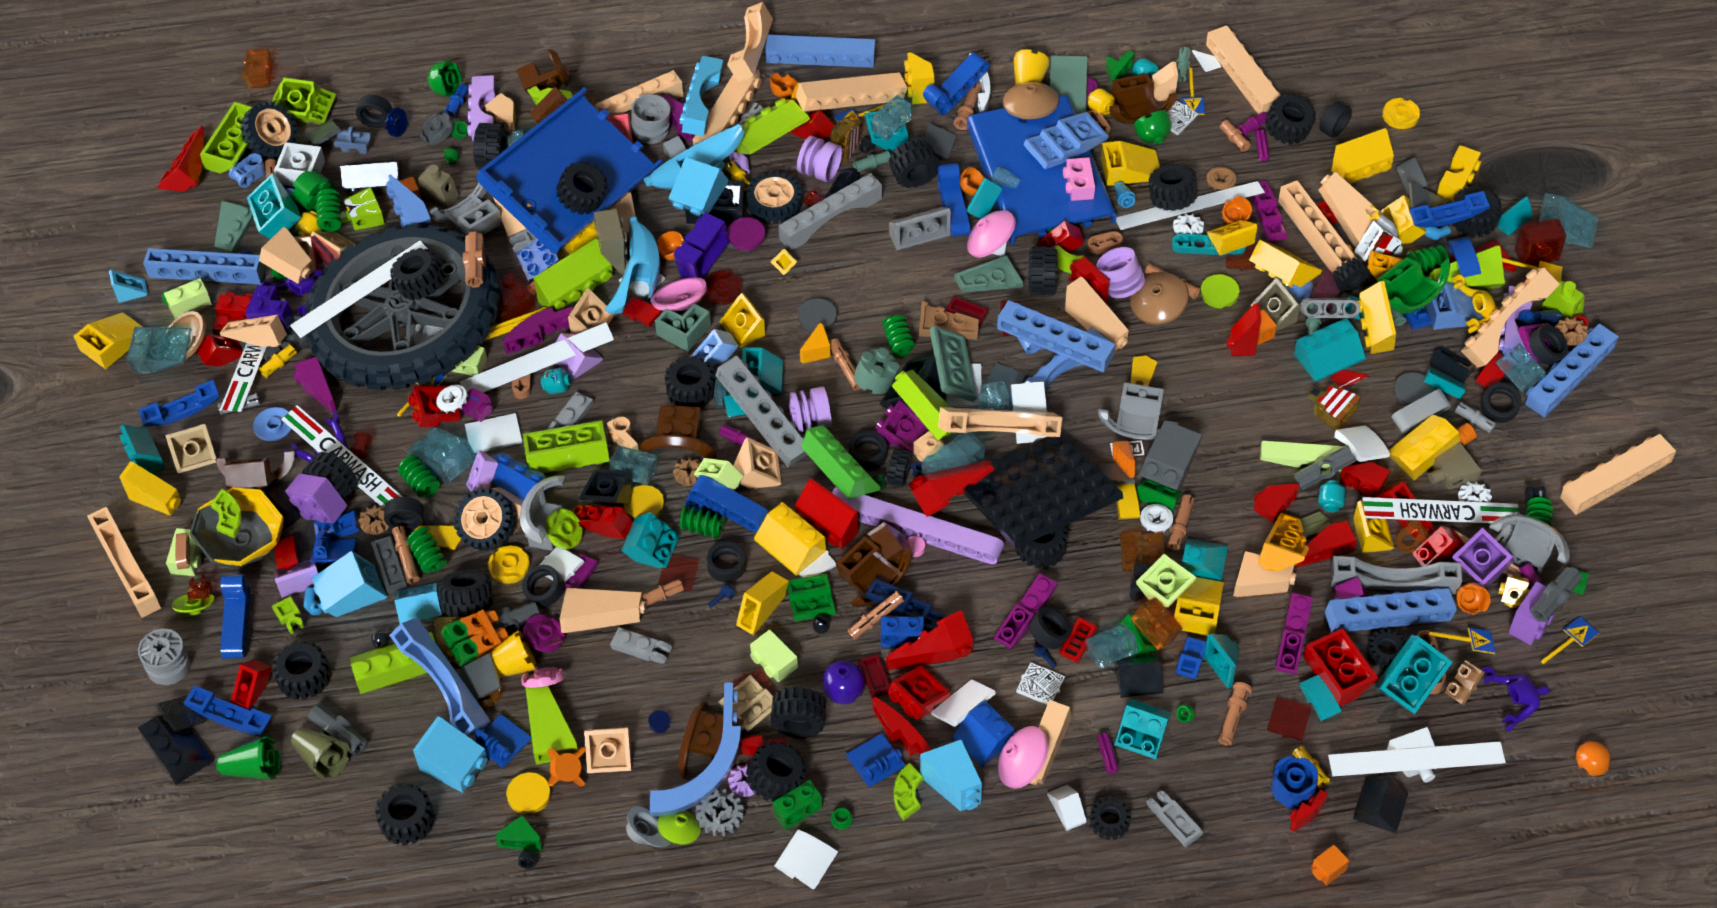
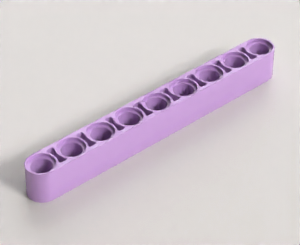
M837 487L832 492L858 511L859 522L878 527L885 522L908 538L919 536L926 544L975 560L996 564L1004 547L1003 541L994 536L932 516L926 517L925 514L870 496L862 495L848 500Z

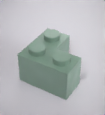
M693 303L685 314L681 316L666 308L655 320L656 334L689 352L710 328V311Z

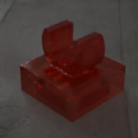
M205 575L201 576V583H196L194 576H191L187 590L188 600L210 597L212 585L211 582H206Z

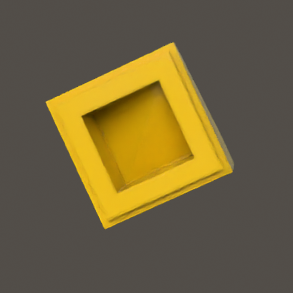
M785 248L771 261L783 275L798 262Z

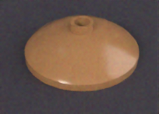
M1039 82L1017 84L1010 88L1003 97L1005 110L1009 114L1022 119H1038L1048 116L1056 110L1059 103L1057 92L1050 86Z
M1164 272L1146 276L1144 286L1130 296V305L1135 316L1139 320L1152 325L1166 324L1178 318L1188 303V290L1184 282L1179 277Z
M195 311L183 313L169 325L160 343V356L163 361L171 365L180 364L187 361L198 351L206 333L205 319L201 314Z

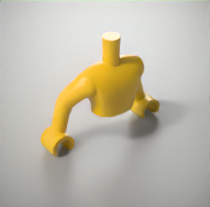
M1459 274L1452 278V281L1455 283L1454 288L1461 290L1466 296L1473 297L1472 303L1475 311L1484 318L1479 321L1473 318L1466 322V325L1470 328L1468 332L1472 333L1479 329L1481 324L1487 323L1490 320L1489 315L1494 310L1500 309V307L1495 305L1493 297L1487 291L1467 287L1465 285V278Z

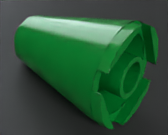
M271 736L262 737L221 754L216 760V769L223 776L273 780L277 778L275 774L280 772L279 749L275 750L273 744L276 741Z

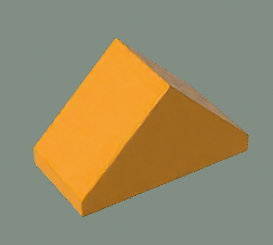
M819 323L800 349L801 363L831 357L830 344L823 324Z

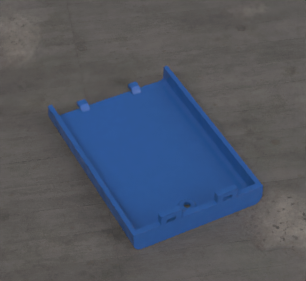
M585 87L480 169L477 174L479 184L554 254L558 253L594 222V212L609 210L638 186L645 177L650 176L663 162L661 159L655 164L651 162L640 151L643 145L639 141L633 144L606 119L610 113L605 108L599 112L587 101L584 96L587 91ZM580 161L583 164L589 162L591 166L596 165L598 170L601 169L603 171L602 175L606 176V182L608 183L607 193L600 207L594 212L591 211L590 214L583 212L582 215L578 214L577 211L575 213L570 212V208H564L565 204L559 202L560 197H557L556 194L558 191L556 190L557 184L567 166L570 167L572 163L577 165ZM574 184L578 190L586 193L590 192L585 185Z
M1067 95L1058 96L1059 103L1056 110L1048 116L1038 119L1018 118L1009 114L1005 108L974 114L967 119V130L985 178L1002 187V191L995 202L998 211L1005 210L1011 212L1016 219L1015 229L1009 239L1011 246L1014 245L1015 237L1037 232L1039 237H1044L1047 235L1045 230L1056 228L1063 221H1067L1070 224L1083 222L1084 227L1092 226V219L1109 216L1111 222L1116 223L1117 215L1091 150L1073 159L1090 158L1095 183L1094 199L1071 201L1070 193H1066L1067 178L1064 179L1063 167H1066L1067 161L1044 169L1023 145L1026 139L1040 135L1042 129L1056 126L1058 120L1076 115L1071 100Z

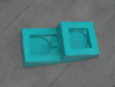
M1319 675L1299 683L1307 702L1312 703L1320 721L1342 712L1333 694Z

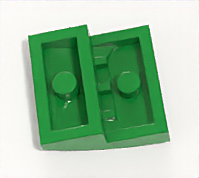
M827 574L789 580L787 591L794 622L812 619L818 615L829 616L836 614Z

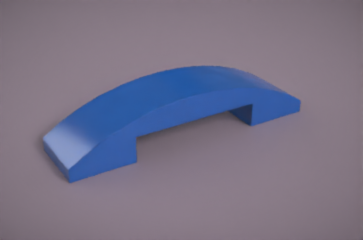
M1484 191L1465 195V199L1433 208H1429L1428 205L1411 208L1409 213L1416 227H1437L1474 217L1489 209L1490 205Z
M1468 237L1446 241L1450 253H1453L1456 259L1458 271L1463 277L1481 274L1475 250Z
M214 380L195 387L196 392L160 407L156 402L139 409L143 426L151 427L173 423L205 409L219 397Z
M195 685L184 702V705L216 723L254 735H262L272 719V715L254 708L250 711L219 699L214 696L213 692Z

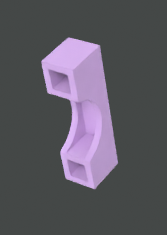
M494 75L472 77V84H469V95H471V98H468V105L471 111H468V121L471 122V125H468L467 129L468 136H472V141L474 140L475 130L479 123H494L493 116L482 112L485 105L496 97Z
M1509 286L1508 292L1503 294L1502 301L1509 295L1512 296L1514 294L1515 286ZM1532 301L1517 308L1510 315L1501 331L1502 339H1499L1498 350H1501V354L1509 360L1525 362L1527 351L1517 329L1519 327L1515 321L1522 311L1531 309Z

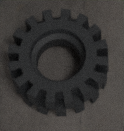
M1353 258L1352 261L1348 259L1346 263H1341L1342 266H1338L1336 268L1337 271H1334V275H1332V280L1336 283L1339 290L1344 293L1349 291L1350 293L1353 289L1356 291L1359 286L1362 287L1364 285L1363 282L1368 281L1367 278L1370 277V271L1362 259Z
M894 448L888 466L887 484L899 487L905 486L911 464V451Z
M1381 629L1379 633L1376 631L1370 637L1367 656H1369L1368 660L1370 662L1374 661L1373 666L1376 667L1379 664V669L1381 670L1384 667H1389L1407 642L1406 640L1403 641L1404 636L1402 634L1398 637L1397 631H1394L1393 634L1391 629H1387V632ZM1389 645L1395 649V653L1385 654L1379 650V646Z
M1107 796L1106 801L1102 797L1100 802L1096 801L1094 803V807L1092 806L1090 826L1095 834L1099 832L1098 837L1102 838L1103 835H1106V840H1110V836H1113V840H1116L1118 835L1123 837L1124 832L1127 833L1130 826L1131 812H1129V806H1125V801L1122 800L1119 803L1118 797L1111 800V796ZM1107 812L1115 813L1118 815L1119 821L1115 824L1105 823L1102 820V815Z

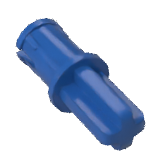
M461 83L455 94L450 96L449 104L444 110L450 117H454L459 107L463 105V99L468 91L467 85Z

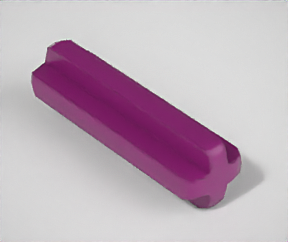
M1258 129L1255 134L1258 157L1261 162L1268 161L1269 150L1266 131Z
M1106 732L1100 733L1097 740L1108 774L1117 773L1119 767L1110 736Z

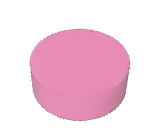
M911 536L907 539L913 552L912 557H919L925 552V541L921 537Z

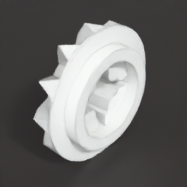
M1185 213L1183 216L1178 215L1177 219L1174 220L1173 229L1176 234L1201 235L1204 229V222L1201 221L1200 217H1195L1194 214L1187 215ZM1186 222L1192 225L1191 229L1186 225Z
M451 385L443 389L437 397L439 409L446 413L450 411L455 413L457 408L462 409V404L467 403L466 398L468 397L465 388L460 385Z
M1468 481L1465 485L1461 486L1458 492L1459 501L1490 503L1492 499L1490 489H1487L1485 484H1478L1477 481L1474 483ZM1472 491L1475 494H1479V497L1477 498L1475 495L1471 496Z
M1160 504L1149 505L1140 514L1141 525L1147 529V532L1154 531L1156 534L1162 531L1164 533L1168 528H1171L1173 523L1172 512ZM1160 516V521L1152 523L1153 518L1156 519Z

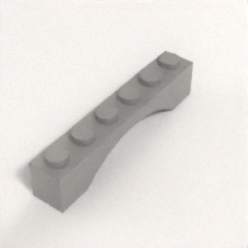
M871 173L778 225L779 240L791 252L805 244L823 224L836 215L853 208H867L882 199V184Z
M1333 556L1330 568L1331 587L1358 577L1366 589L1412 592L1415 590L1427 591L1434 588H1449L1451 594H1456L1462 583L1461 563L1438 562L1418 568L1395 569L1371 565L1356 557Z

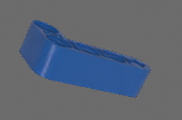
M976 52L970 54L939 88L934 84L928 85L923 92L924 99L940 115H946L986 74L990 63Z
M958 164L938 165V188L942 205L951 211L950 236L969 235L970 223L960 188Z
M700 475L697 478L685 501V504L690 509L695 507V511H699L703 506H706L753 532H758L766 515L769 513L763 506L704 475Z
M244 574L222 575L221 591L225 600L220 648L222 659L245 658L250 609L249 585Z

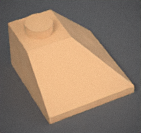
M747 437L733 465L743 475L739 484L749 489L779 486L781 484L777 453L772 448Z

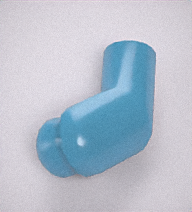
M1447 225L1441 228L1425 227L1427 233L1424 236L1432 240H1438L1449 235L1451 230Z
M306 588L303 606L311 615H319L322 609L320 603L315 600V591L313 588Z

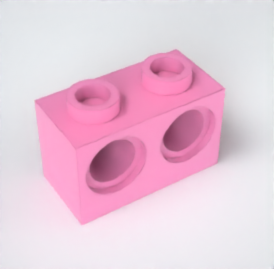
M1090 158L1067 159L1066 167H1063L1064 179L1067 178L1066 193H1070L1071 201L1094 199L1095 183Z

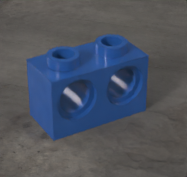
M881 616V648H899L907 642L914 643L921 636L920 633L923 632L924 617Z

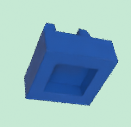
M1425 308L1410 314H1404L1412 330L1427 327L1431 324V319Z

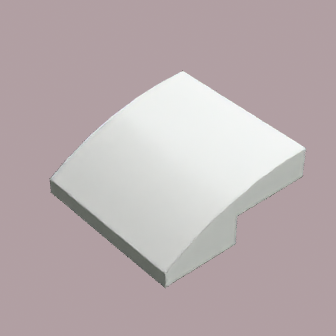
M1367 426L1339 429L1335 432L1334 437L1348 445L1359 462L1390 456V452L1383 441Z
M797 830L774 866L790 878L796 877L811 889H815L838 851L821 840Z

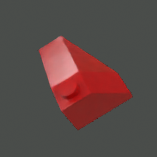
M201 125L191 134L180 150L181 153L171 163L173 166L162 176L157 185L158 189L185 192L190 187L194 188L199 183L200 179L198 177L202 172L200 153L203 150L205 127Z
M986 460L925 474L924 476H917L908 485L926 517H929L950 504L949 499L951 497L962 495L968 484H976L995 469L990 461Z
M960 610L937 622L938 627L929 633L926 630L923 631L914 643L907 642L887 655L886 668L888 670L951 661L959 657L968 656L973 651V638L963 612Z

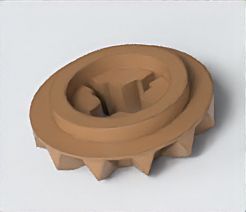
M1215 167L1206 176L1208 187H1213L1214 191L1235 187L1237 180L1235 173L1226 167Z
M1566 317L1565 320H1559L1556 326L1564 335L1567 345L1582 343L1588 334L1587 326L1584 325L1583 320L1579 321L1576 317L1573 319ZM1568 328H1569V329L1575 328V333L1572 332V331L1569 333V332H1568Z
M689 457L687 460L681 459L679 463H675L673 475L679 484L684 486H693L697 477L694 473L701 464L698 458L694 460ZM689 467L692 468L690 476H688L687 470Z
M374 504L373 507H366L364 512H360V519L358 521L360 528L365 533L377 535L389 528L384 521L385 507L383 505L379 507ZM378 516L379 520L372 522L371 517L375 518Z

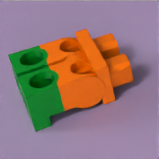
M484 610L478 611L475 614L447 624L442 629L441 634L449 649L453 648L451 653L460 668L467 665L468 662L489 653L507 639L508 634L503 627L495 631L492 624L497 623L499 620L495 610L484 612Z

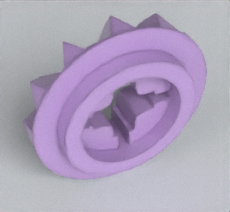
M747 763L744 766L738 765L736 769L731 770L728 778L729 787L732 792L742 797H749L756 793L755 790L750 789L748 783L742 781V775L748 776L746 775Z

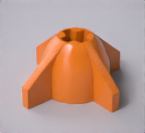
M580 747L573 754H558L553 748H549L547 753L551 759V777L547 784L554 786L557 781H573L578 786L583 787L586 783L579 777L581 772L579 757L586 749Z

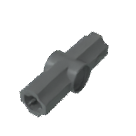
M1346 445L1327 456L1319 457L1315 463L1293 475L1303 491L1323 479L1333 477L1337 471L1357 460L1349 446ZM1323 464L1330 465L1327 471L1320 470Z
M1566 567L1555 581H1551L1542 593V597L1530 611L1535 620L1546 623L1558 607H1563L1571 592L1582 579L1577 569Z
M533 601L514 609L505 607L496 613L499 620L497 623L492 624L495 631L503 627L508 635H512L520 629V626L525 625L528 618L540 615L536 603Z
M322 704L315 705L310 710L308 719L319 727L324 734L345 741L350 747L351 754L355 756L365 750L367 740L353 730L345 718L340 715H334Z

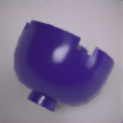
M837 661L825 670L822 680L823 692L834 703H853L864 692V674L860 667L851 661Z

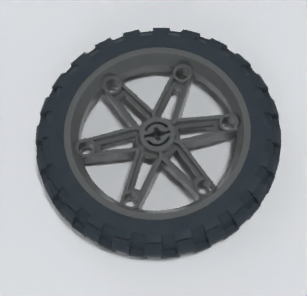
M422 224L406 225L405 229H399L398 226L383 229L384 233L375 236L372 233L361 238L362 242L356 246L351 244L340 252L341 257L339 259H333L323 269L324 275H320L311 288L312 294L307 299L304 311L306 315L418 241H421L429 251L435 254L439 263L443 265L442 268L445 273L444 282L441 284V287L436 289L435 293L420 300L405 299L401 296L393 280L390 279L389 288L378 287L367 294L385 299L384 303L372 301L364 297L353 303L371 311L344 332L342 327L343 311L306 334L307 342L314 356H317L319 363L336 378H343L346 383L358 387L366 385L368 389L386 390L387 387H392L393 390L410 388V384L413 383L422 385L433 381L432 377L440 373L444 376L456 368L455 364L460 360L464 362L476 351L474 347L476 345L480 346L490 332L489 327L494 325L499 311L497 306L500 303L501 290L495 267L489 256L485 254L486 267H483V283L480 287L476 288L466 285L463 263L465 235L454 230L448 231L445 227L429 225L425 228ZM461 280L463 296L459 310L434 302L437 297ZM419 309L430 310L442 314V316L436 317L419 313ZM398 323H407L406 341L400 339ZM416 324L443 328L430 339L414 346ZM391 330L394 351L376 352L360 348L364 343Z

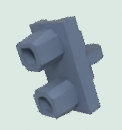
M350 126L348 130H341L338 133L334 146L340 147L343 152L357 149L359 153L366 154L372 135L371 133L357 132L354 126Z

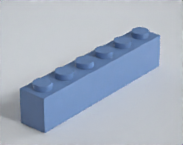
M767 35L765 51L766 63L874 68L876 49L875 39Z

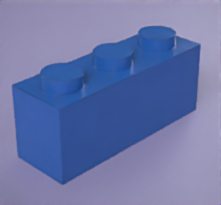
M499 453L492 456L498 462L492 483L522 500L525 499L527 493L534 485L548 478L542 472L535 471L529 468L527 464L511 458L507 453ZM548 489L544 490V496H545V497H546V494H547V490H548Z

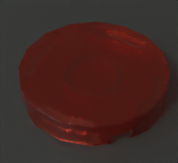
M717 271L710 274L707 280L705 279L707 290L704 295L712 303L726 305L734 302L741 294V281L737 275H732V272Z

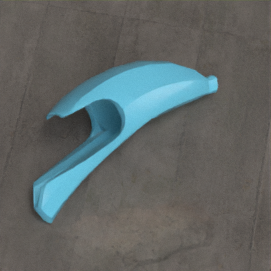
M737 124L668 160L655 169L650 176L644 178L645 185L647 187L654 186L659 189L672 190L685 157L720 168L722 171L725 167V163L722 160L729 156L742 142L745 133L743 126Z
M636 216L628 219L630 259L626 265L617 292L605 308V311L613 315L624 312L630 283L633 281H644L649 286L648 298H650L659 279L660 255L657 243L651 232L637 221Z

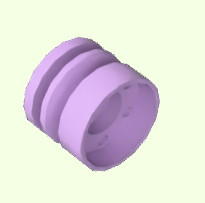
M809 136L801 147L797 160V171L807 176L815 174L816 179L827 183L831 182L841 163L842 147L832 142L825 144L823 139Z
M1120 247L1112 249L1103 254L1096 264L1097 269L1109 280L1108 295L1113 298H1125L1135 294L1144 286L1146 281L1136 254L1131 248Z
M823 386L810 389V398L808 399L803 390L799 392L800 400H798L795 392L790 393V416L799 434L803 433V424H805L807 430L811 428V422H815L816 426L832 427L829 402Z

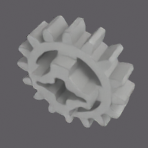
M716 789L714 795L708 796L707 799L700 802V805H696V811L698 812L696 813V819L699 821V827H705V833L713 831V836L715 837L718 832H721L723 837L726 834L725 831L734 833L733 827L739 828L740 821L744 819V808L741 805V799H735L734 792L727 795L726 789L722 793H718Z

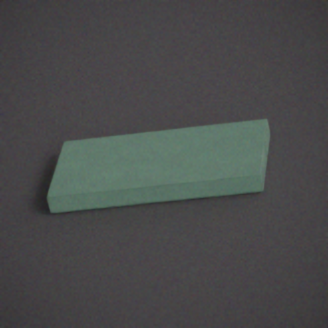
M1051 56L1050 87L1057 92L1058 96H1069L1076 115L1086 112L1087 56Z
M933 325L929 330L941 391L974 402L977 399L965 336Z

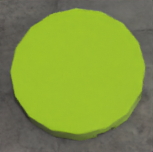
M1222 274L1207 277L1202 282L1200 289L1203 301L1209 306L1218 309L1234 305L1238 300L1240 292L1237 282L1231 277Z
M568 509L556 510L550 513L546 519L545 529L550 542L562 550H569L577 546L582 539L583 530L578 523L580 520L572 511Z

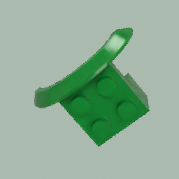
M1408 257L1380 276L1378 281L1385 282L1390 306L1397 312L1410 314L1430 304L1440 294L1448 280L1450 273L1449 259L1440 264L1441 273L1438 282L1425 277L1420 263Z

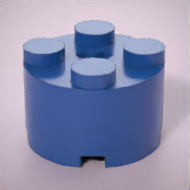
M1288 756L1281 759L1275 767L1270 787L1273 796L1288 809L1300 807L1302 802L1308 804L1316 791L1318 771L1311 761L1303 757L1300 759Z

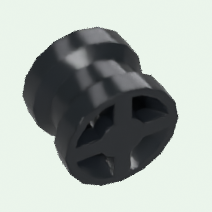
M1531 485L1526 486V506L1531 498H1546L1545 486H1539L1538 488H1533Z

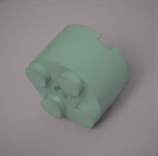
M869 349L861 355L855 369L854 380L865 391L869 389L872 390L873 394H883L890 389L900 366L887 349Z

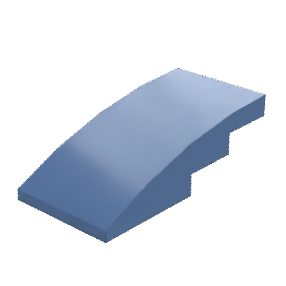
M1088 112L1058 120L1056 126L1042 129L1040 135L1026 139L1023 145L1044 169H1048L1066 162L1067 159H1073L1107 140L1109 136Z

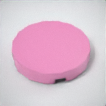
M546 667L534 670V674L529 675L526 672L521 676L522 686L533 688L561 682L564 679V672L561 668L558 671L556 667Z

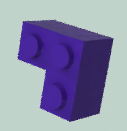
M257 285L245 311L247 319L278 315L285 331H288L294 318L288 301L280 300L276 286Z

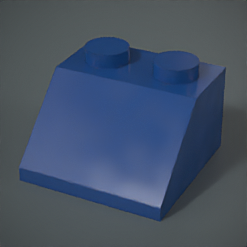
M984 700L968 713L952 736V739L954 741L962 740L967 753L983 767L1002 751L1005 743L1014 734V728Z

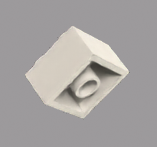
M285 142L274 169L280 183L284 186L293 187L295 180L303 172L313 171L312 169H315L321 173L325 164L322 148Z

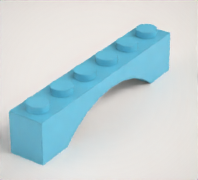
M702 56L701 61L697 62L689 92L687 93L686 103H684L683 113H681L680 124L683 125L682 132L704 136L709 110L701 101V96L707 90L719 85L723 68L722 59Z

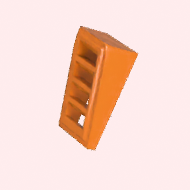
M1128 441L1113 442V460L1129 478H1134L1135 458L1130 443Z

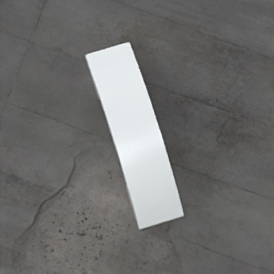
M986 72L979 80L982 86V93H978L977 106L979 113L988 112L990 104V79Z

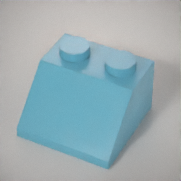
M437 583L395 592V604L400 624L415 618L434 621L438 619V616H442Z

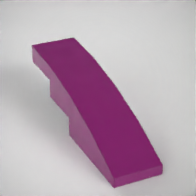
M1267 180L1258 181L1265 193L1251 196L1266 239L1268 242L1287 239V232L1282 225V216L1277 208V199Z

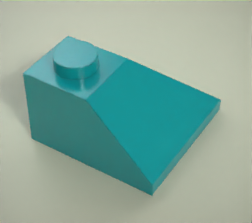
M1187 538L1182 567L1195 577L1222 582L1228 546Z
M1210 634L1207 637L1204 658L1225 686L1230 689L1233 684L1239 647L1227 635Z

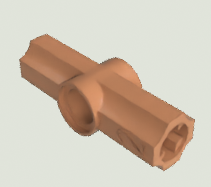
M476 231L469 232L465 236V252H463L466 285L473 288L480 287L483 283V267H486L483 236Z

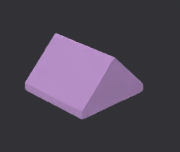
M561 333L556 342L565 340L576 355L555 363L558 368H564L567 373H570L572 381L603 361V358L593 348L582 352L568 339L576 334Z
M310 560L298 563L291 569L282 568L273 571L282 598L303 592L306 588H313L315 585L312 578L318 574L316 564L310 563Z

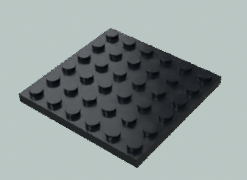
M1062 432L1060 437L1047 436L991 462L995 470L976 484H968L964 490V494L1015 549L1123 499V492Z

